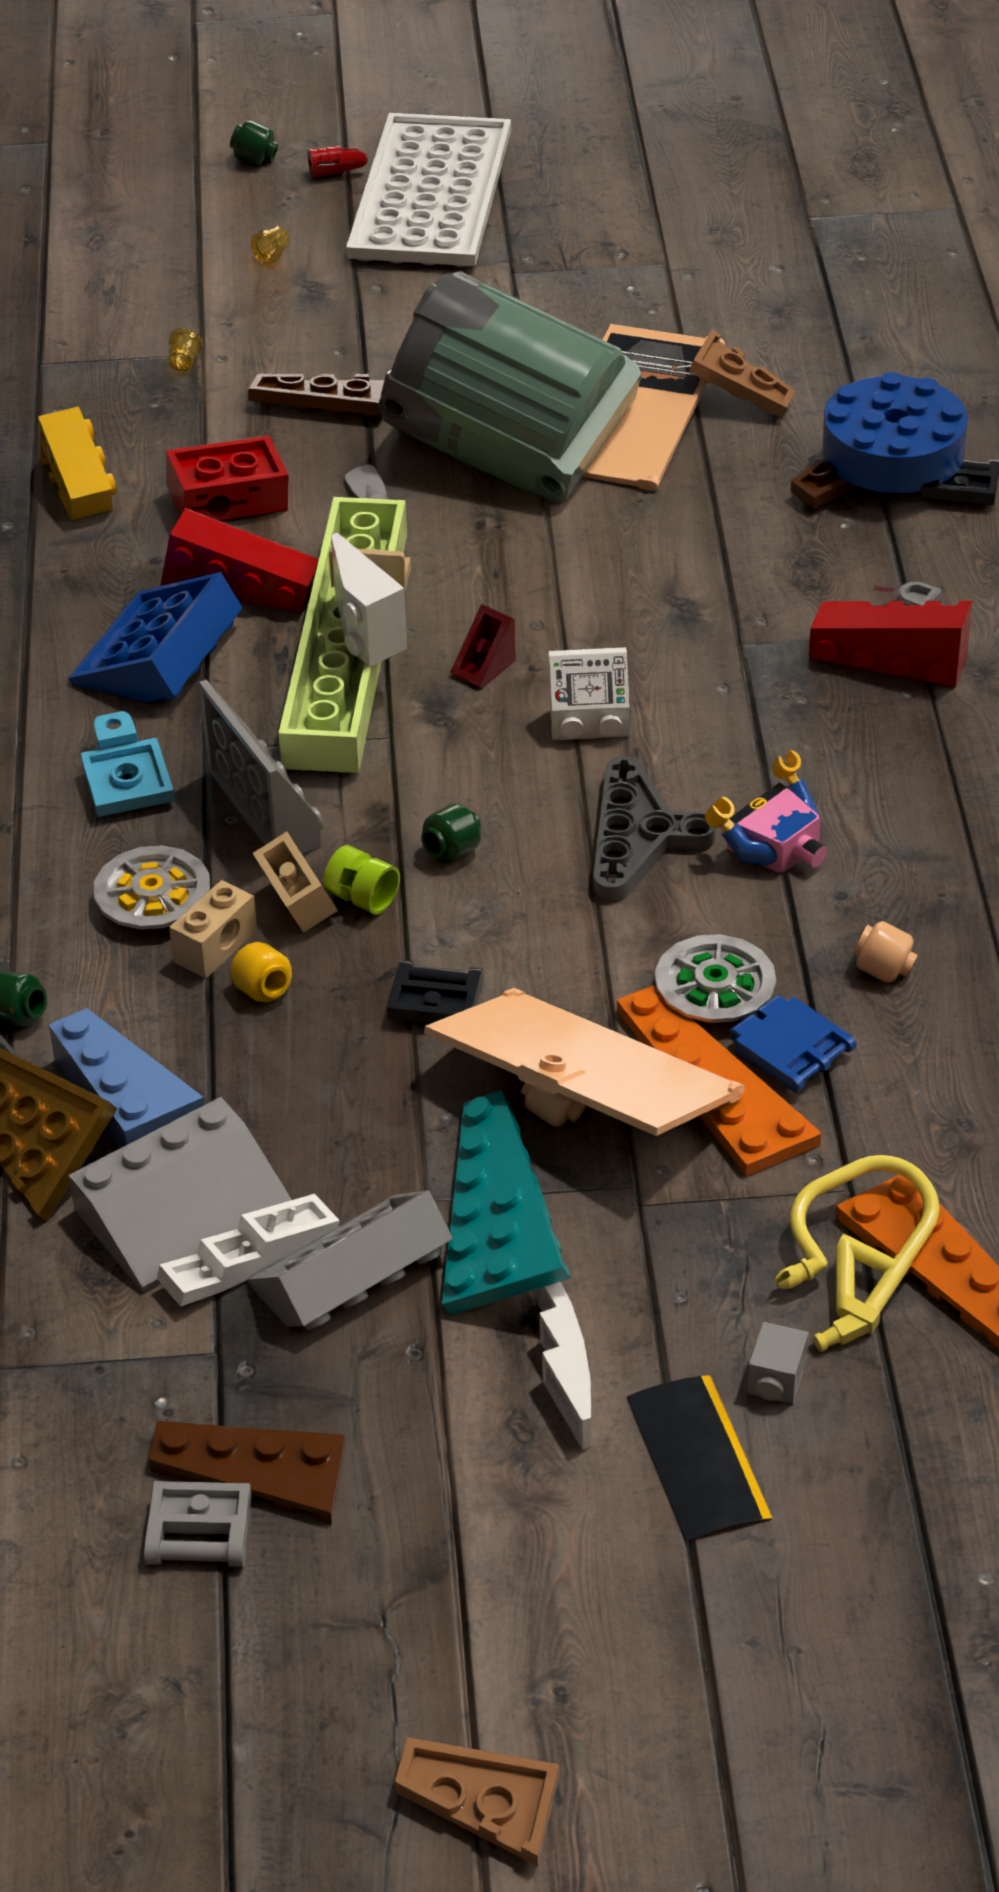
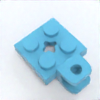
M121 711L97 716L94 720L97 750L80 753L82 767L97 817L175 801L174 790L157 738L138 741L133 720L127 712ZM110 724L121 725L117 729L107 728V726ZM130 775L132 779L123 780L122 776Z

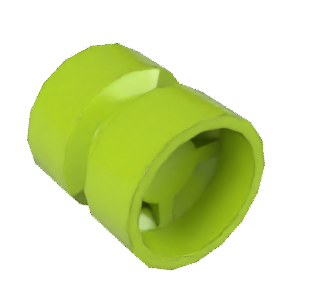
M350 845L340 847L333 854L327 864L323 877V886L326 892L347 902L352 901L353 905L374 915L381 914L390 906L400 884V872L397 867L378 858H371L369 854Z

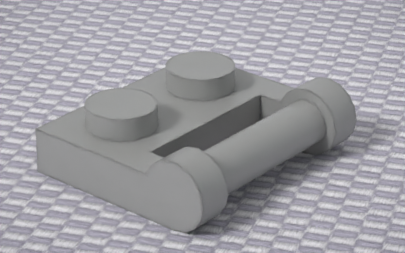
M154 1481L144 1548L145 1564L161 1565L162 1560L228 1562V1567H244L252 1497L250 1483ZM164 1533L229 1534V1541H165Z

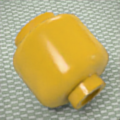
M254 942L247 944L238 951L233 958L230 974L236 988L257 1002L268 1003L282 996L290 986L292 966L286 956L268 944Z

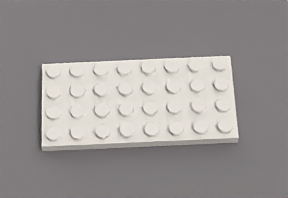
M389 113L346 246L347 259H358L360 261L381 260L392 263L414 262L424 265L448 264L457 267L475 266L511 134V119Z

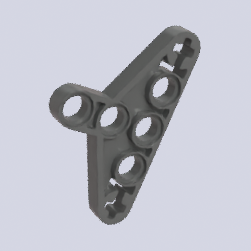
M619 756L611 759L607 763L593 873L594 894L599 899L607 902H617L627 897L667 850L704 851L712 847L715 842L716 828L706 823L705 813L670 811L641 764L632 757ZM620 775H627L626 783L619 782ZM616 798L630 800L626 804H615L611 801ZM620 824L626 826L627 829L614 831L608 827ZM659 826L666 828L667 831L654 833L648 829ZM699 828L706 830L707 833L703 835H693L690 834L688 831L691 829ZM617 851L623 853L624 856L620 858H610L605 856V854L608 852ZM609 874H616L615 883H608Z

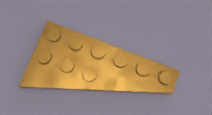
M0 1048V1165L10 1176L15 1187L31 1203L34 1211L45 1221H48L70 1186L69 1175L81 1168L117 1108L109 1101Z

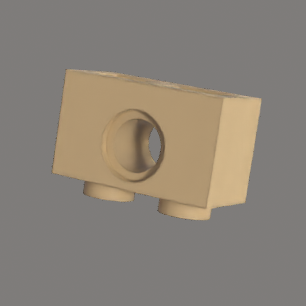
M285 832L253 853L303 933L338 911L288 832Z
M223 880L217 883L169 927L174 963L205 979L209 977L257 932L254 895Z

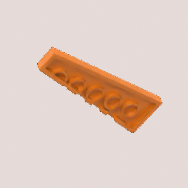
M654 985L617 999V1013L641 1043L745 1086L741 1099L731 1104L724 1103L699 1115V1117L746 1177L821 1146V1133L814 1125L693 1019L687 1018L668 1007Z
M897 1175L836 1205V1218L872 1248L877 1249L880 1247L892 1258L899 1254L923 1215V1201L919 1192L909 1180L901 1175ZM939 1203V1217L936 1226L912 1261V1265L906 1275L914 1274L927 1285V1292L938 1301L945 1299L961 1312L960 1319L975 1331L985 1335L988 1341L999 1349V1266Z

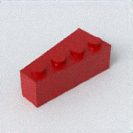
M185 508L169 534L160 586L221 572L240 603L302 613L310 599L319 559Z
M973 600L959 601L957 605H942L941 601H925L924 605H904L903 601H889L888 605L872 606L869 601H822L810 628L809 658L956 688L967 661Z

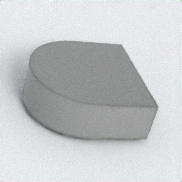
M909 582L899 588L897 601H903L904 605H924L925 601H940L942 590L923 582Z

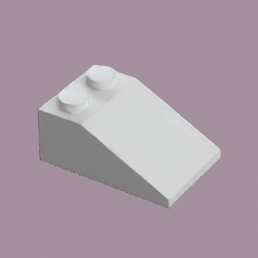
M335 533L331 535L335 597L344 630L345 643L352 655L358 656L371 667L407 649L404 587L340 534Z

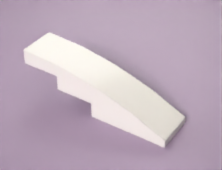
M315 1194L242 1214L238 1229L201 1239L197 1254L160 1264L156 1279L180 1306H184L247 1281V1279L336 1229L340 1220Z
M558 1282L537 1289L538 1305L542 1310L540 1312V1343L545 1350L542 1352L543 1383L580 1447L584 1450L591 1447L590 1372L584 1339L572 1303L562 1283Z

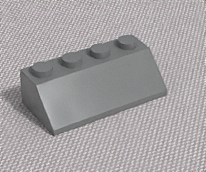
M429 1190L396 1194L247 1279L256 1294L287 1327L304 1326L306 1330H311L327 1322L331 1318L328 1312L342 1304L344 1308H348L368 1297L366 1289L378 1282L381 1286H385L403 1277L406 1274L403 1268L412 1262L417 1261L418 1265L436 1258L442 1253L440 1246L452 1240L453 1237Z

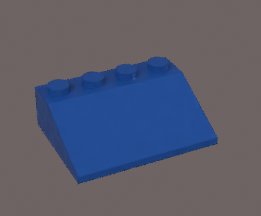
M221 572L138 591L68 679L72 685L142 702L161 699L163 701H170L183 691L182 686L190 676L200 669L199 664L217 647L216 642L222 634L233 626V620L242 610V606Z

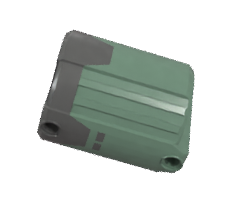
M461 271L441 276L435 283H431L423 294L420 303L413 312L414 320L400 346L392 369L386 373L381 398L378 402L383 421L411 437L528 493L556 503L567 500L635 400L641 381L639 365L624 355L620 348Z

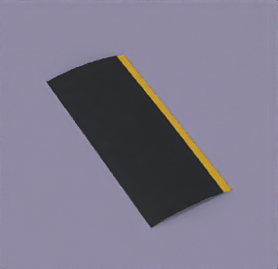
M710 1375L670 1381L627 1396L686 1541L728 1526L750 1521L773 1519Z

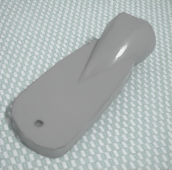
M360 466L345 475L346 485L355 498L389 499L385 485L374 466Z

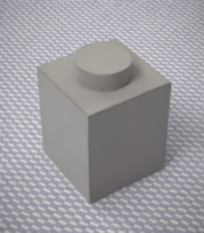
M763 1322L749 1362L748 1394L760 1396L769 1401L794 1404L807 1363L809 1332Z

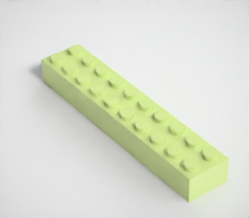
M333 497L278 733L281 763L285 769L359 773L381 662L369 667L358 656L352 655L346 646L344 630L335 597V588L331 587L329 551L332 547L331 535L335 533L340 534L356 549L401 551L404 553L407 539L405 500Z

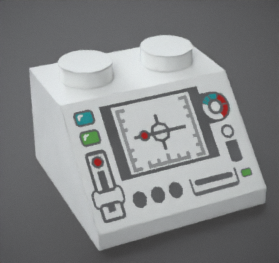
M626 647L549 651V708L552 741L629 737L630 706Z

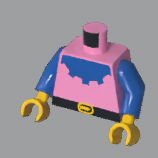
M790 750L785 755V760L789 767L785 766L780 756L776 758L772 765L773 774L779 779L786 780L788 785L784 786L779 782L736 814H734L735 808L733 803L726 797H720L714 803V806L712 805L705 813V821L709 826L713 828L721 827L723 829L721 835L727 842V849L734 852L740 861L762 865L778 873L785 872L800 860L812 867H818L827 855V847L819 843L821 818L803 778L798 779L795 773L801 765V758L793 750Z

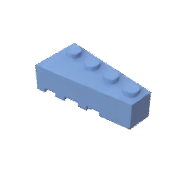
M88 1008L48 1024L54 1060L71 1083L109 1101L117 1108L104 1129L117 1149L205 1105L202 1095Z

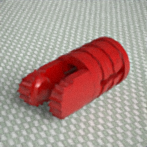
M340 146L308 149L307 158L311 178H317L327 175L334 176L335 174L342 175L346 170L363 168L368 163L367 155L364 151L362 152L354 147L353 149H341Z

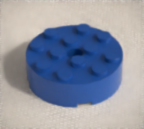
M887 372L882 376L861 379L841 386L831 396L825 406L822 442L823 457L827 465L832 464L838 469V476L868 490L886 493H908L920 491L922 484L933 481L940 485L954 476L963 464L968 421L967 411L956 395L938 385L931 378L920 379L902 376L897 372Z

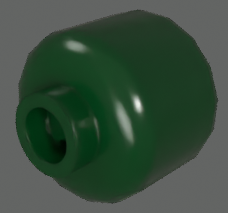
M248 120L243 125L238 124L230 140V148H233V154L236 159L259 167L266 160L273 161L278 150V143L274 142L275 135L272 129Z
M450 804L428 816L423 823L421 834L423 847L430 856L438 858L443 862H453L476 849L481 841V823L478 816L461 804Z
M0 972V1025L20 1028L33 1025L43 1015L47 1006V994L42 983L36 976L29 973Z

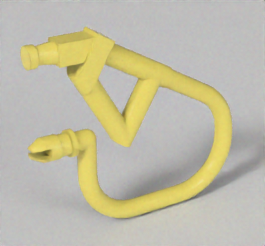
M874 1155L858 1159L812 1181L799 1192L793 1202L790 1211V1228L795 1241L806 1258L801 1259L796 1265L780 1270L775 1278V1284H778V1288L791 1289L805 1280L810 1281L814 1279V1275L826 1269L828 1265L827 1259L808 1232L805 1220L809 1205L821 1194L863 1174L873 1171H889L909 1180L919 1192L923 1201L922 1218L894 1259L846 1234L841 1236L836 1247V1312L840 1319L834 1321L833 1326L823 1333L819 1332L812 1336L814 1344L820 1352L827 1350L828 1346L838 1343L844 1345L867 1333L872 1335L880 1322V1312L936 1226L939 1217V1200L935 1188L918 1167L906 1160L887 1155ZM855 1260L883 1273V1276L865 1303L855 1298Z

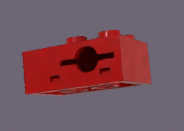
M269 435L166 450L167 488L180 516L185 508L218 521L288 510L289 475Z

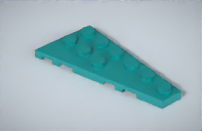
M502 1090L464 1102L450 1225V1233L453 1239L448 1243L442 1305L450 1315L572 1279L568 1267L563 1262L559 1240L553 1233L550 1224L552 1220L540 1185L529 1164L531 1159L520 1138L521 1131L510 1100Z

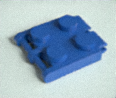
M780 995L775 996L757 1010L758 1016L751 1014L730 1030L731 1033H734L730 1038L735 1043L736 1053L794 1093L804 1088V1081L816 1072L823 1073L831 1067L830 1062L841 1053H850L857 1047L853 1036L795 997L786 1000Z

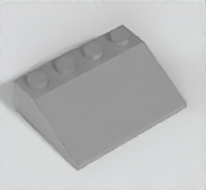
M207 680L199 682L209 773L264 845L288 832L301 854L321 847L320 829H323V820L318 809L315 806H309L300 786L292 784L287 777L280 761L275 762L270 756L264 740L256 738L248 726Z
M222 1097L69 1175L75 1212L143 1293L161 1284L156 1279L160 1264L197 1254L201 1239L238 1229L242 1214L292 1200L245 1123Z

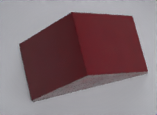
M481 604L450 673L484 688L516 661L515 619Z

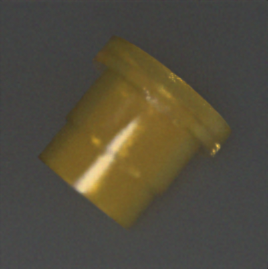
M279 226L259 231L251 239L252 253L259 261L272 263L281 256L282 251L289 245V235L285 229Z
M187 328L174 330L170 334L168 342L170 347L168 363L172 368L179 371L191 369L196 356L201 352L203 346L201 336Z

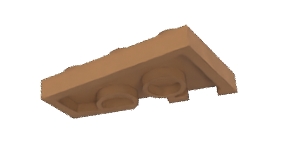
M712 328L695 357L689 372L697 375L704 382L713 383L727 390L736 398L744 399L758 406L765 413L774 414L782 418L795 390L766 368L753 367L745 361L744 356L746 353L738 347H734L732 350L719 341L722 335Z
M407 1737L395 1779V1791L402 1797L538 1867L559 1779V1764Z

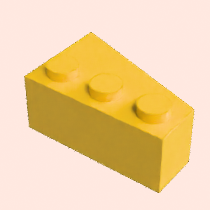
M79 406L38 416L40 461L42 465L50 464L53 472L49 473V478L52 483L57 482L60 489L58 495L71 520L112 510V495L117 494V488L113 475L111 473L106 475L104 470L106 462L102 448L100 446L95 447L93 443L95 435L90 419L84 420Z

